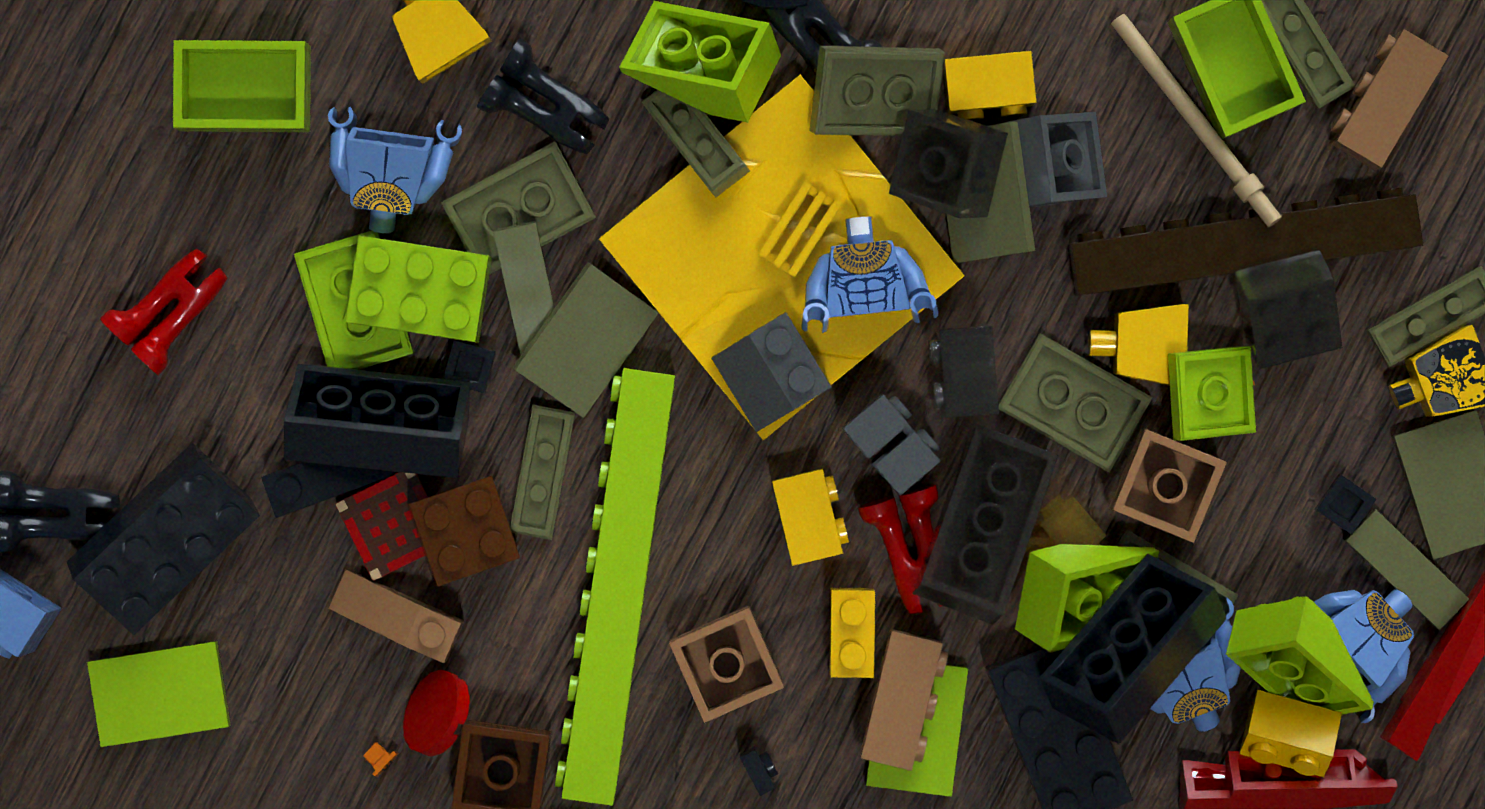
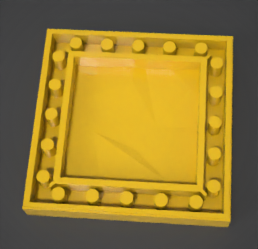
M801 74L753 112L748 123L741 122L724 136L748 167L749 173L715 198L693 168L688 165L599 238L750 425V421L711 359L713 356L787 312L826 379L832 385L912 320L910 308L909 310L829 318L826 332H822V322L813 319L808 321L807 331L802 330L806 283L819 257L830 253L831 246L848 244L845 219L871 216L874 242L892 240L894 246L905 248L923 271L929 292L935 299L939 298L965 276L850 135H815L809 131L814 90ZM806 181L842 205L795 278L759 256L758 253ZM806 195L770 251L771 253L778 256L813 202L814 198L812 196ZM824 204L820 205L785 262L791 266L793 265L829 207ZM925 308L920 309V310L918 311V314H919L921 311H923ZM815 398L757 432L762 440H765Z

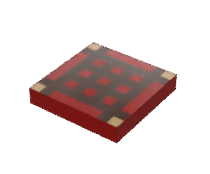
M399 472L335 504L373 581L425 556L407 506L429 497L418 474Z

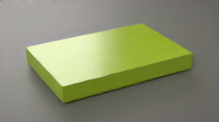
M365 232L294 254L327 367L361 370L415 354L408 332L345 322L358 237L366 236L380 239L378 232Z
M217 641L87 662L100 747L231 726Z
M946 665L943 677H934L931 693L938 695L933 719H924L921 736L928 737L922 762L914 761L912 771L869 761L866 786L952 797L968 667Z

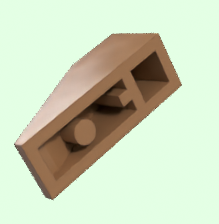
M348 569L345 570L329 606L330 610L442 663L448 660L465 621Z

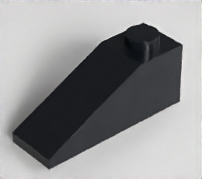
M301 462L263 476L261 479L276 518L391 477L399 472Z

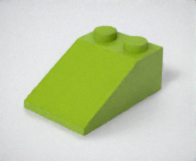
M654 1L619 68L621 73L706 114L748 123L781 57V53L771 25L768 22Z
M1060 544L1031 551L1026 566L1015 630L1049 652L1065 649L1143 558L1149 554L1158 559L1159 551L1154 547Z
M1307 596L1294 597L1291 600L1271 604H1260L1256 607L1236 611L1226 655L1269 693L1341 712L1342 714L1366 711L1373 708L1374 701L1333 620Z

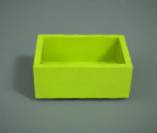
M1210 0L1172 17L1167 22L1210 121L1222 139L1306 102L1261 0Z
M174 40L173 128L179 131L310 132L311 46L307 42Z
M359 236L345 322L479 343L492 257L483 254Z

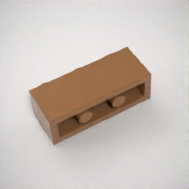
M1405 29L1396 33L1395 37L1390 34L1385 37L1375 54V57L1380 59V62L1372 74L1366 71L1353 90V94L1358 96L1350 111L1344 108L1340 112L1330 131L1336 134L1330 143L1331 145L1373 170L1382 168L1448 58L1447 54Z
M890 629L861 746V759L912 771L914 761L922 762L928 737L921 736L924 719H933L938 695L931 693L934 677H943L948 658V652L941 651L943 645L941 641Z

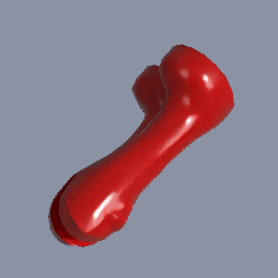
M198 248L176 262L137 305L127 311L111 309L100 318L101 322L127 346H130L170 301L178 299V304L169 315L131 348L133 353L158 376L165 370L168 364V349L173 341L213 301L228 278L224 271L218 268L205 278L197 288L188 282L187 279L198 270L208 257Z
M936 484L907 490L901 496L898 494L918 554L916 560H913L909 553L894 496L884 497L858 507L861 519L865 523L874 525L881 534L890 559L897 590L910 614L923 613L918 589L916 590L915 584L931 580V590L936 597L939 608L951 602L949 578L936 543L930 518V510L938 500Z

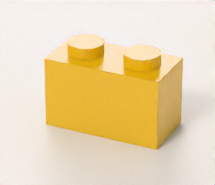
M1031 51L944 60L943 74L947 114H958V121L983 119V111L1001 109V117L1027 114L1026 107L1036 104Z
M821 468L772 480L792 566L843 554L841 544L849 543L843 517L835 519L831 502L839 500L833 475L825 477Z
M830 588V677L874 678L875 590L874 588Z
M1257 689L1249 709L1239 754L1251 757L1259 763H1274L1292 768L1302 775L1324 777L1334 755L1342 713Z

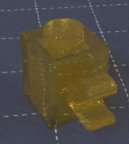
M1058 494L1039 510L1044 517L1037 524L1048 537H1030L1021 544L1020 550L1025 553L1035 545L1040 546L1042 549L1060 544L1096 545L1107 535L1074 496L1068 495L1063 500Z

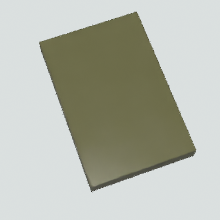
M820 46L809 131L815 135L934 136L945 52L939 48Z
M1006 122L936 135L953 262L963 263L1035 251L1018 122ZM985 161L980 174L983 175L985 169H987V174H989L991 169L989 165L990 161H992L993 171L990 177L986 179L984 176L982 180H979L977 175L980 164ZM985 183H987V192L973 193L974 188H984Z
M556 142L547 145L441 202L467 252L492 257L489 275L501 270L493 230L536 221L542 248L596 219Z
M587 262L512 368L584 418L659 313Z
M1039 333L999 402L997 409L1110 473L1152 397Z
M1477 410L1392 436L1430 558L1435 560L1485 544V435Z

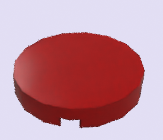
M440 669L431 672L418 684L408 702L403 722L404 739L411 750L433 757L442 754L455 743L459 735L454 734L458 724L464 725L467 720L470 705L468 685L463 679L458 678L456 674Z

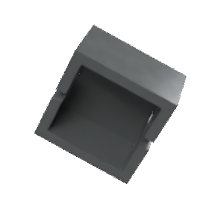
M881 394L841 429L866 458L872 457L897 434L902 432L904 437L872 463L893 490L901 496L940 462L935 455L940 447L924 429L915 432L906 420L912 415L896 396L887 399L884 394Z

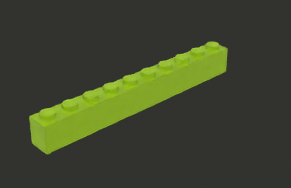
M623 368L622 377L614 376L610 401L618 402L616 419L608 418L604 444L612 445L610 462H601L598 487L606 488L604 505L595 504L592 530H598L600 533L598 547H589L586 572L594 573L591 591L583 590L580 615L588 617L585 633L577 632L573 658L581 659L579 676L571 675L567 701L575 702L573 719L565 718L561 744L569 745L567 762L559 761L556 773L555 787L563 788L561 799L613 806L615 801L675 375Z

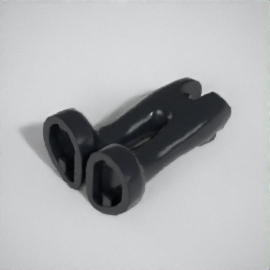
M809 0L808 6L796 8L790 14L785 10L762 8L773 27L802 56L815 75L817 73L820 45L809 33V27L815 28L831 46L882 47L875 39L859 41L851 36L831 15L821 0Z
M520 38L505 59L500 72L545 97L556 106V110L552 111L538 104L499 75H496L478 102L477 108L486 113L502 110L511 112L530 122L560 144L579 153L588 154L595 144L586 139L579 131L569 128L571 122L578 114L586 122L605 130L609 117L592 101L561 84L541 70L534 62L532 47Z
M0 470V509H60L68 513L66 517H39L15 513H0V552L12 551L21 541L30 538H60L89 541L107 523H86V507H96V509L120 508L119 495L98 489L32 486L26 484L15 472Z

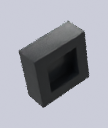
M454 340L443 379L469 381L470 390L485 393L496 352Z
M1338 474L1314 510L1352 535L1377 499L1344 476Z
M753 746L740 753V760L759 795L761 796L775 789V783L772 778L779 773L768 752L759 754L756 747Z

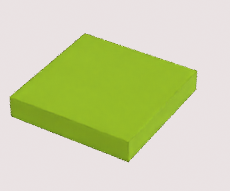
M1251 346L1168 353L1173 440L1184 441L1256 433Z

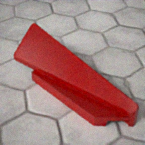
M1485 571L1469 593V600L1456 613L1400 700L1403 702L1380 735V738L1415 761H1418L1435 723H1441L1485 655Z
M1335 749L1324 777L1302 775L1292 768L1274 763H1259L1251 757L1239 754L1240 751H1228L1225 765L1182 760L1179 809H1332L1387 804L1392 800L1398 785L1397 781L1392 777L1384 779L1367 766V758L1355 749Z

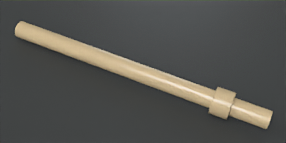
M1126 14L1117 17L1111 25L1235 184L1233 190L1242 202L1248 201L1268 228L1278 222L1282 216L1263 193L1264 186L1254 173L1249 175Z

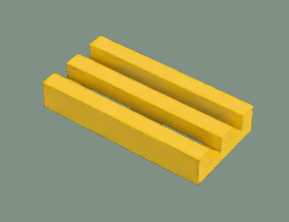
M805 181L758 255L795 278L842 204ZM809 194L814 198L813 202L778 256L774 255L770 251L806 195ZM820 205H826L829 207L828 211L791 266L785 262L786 258Z

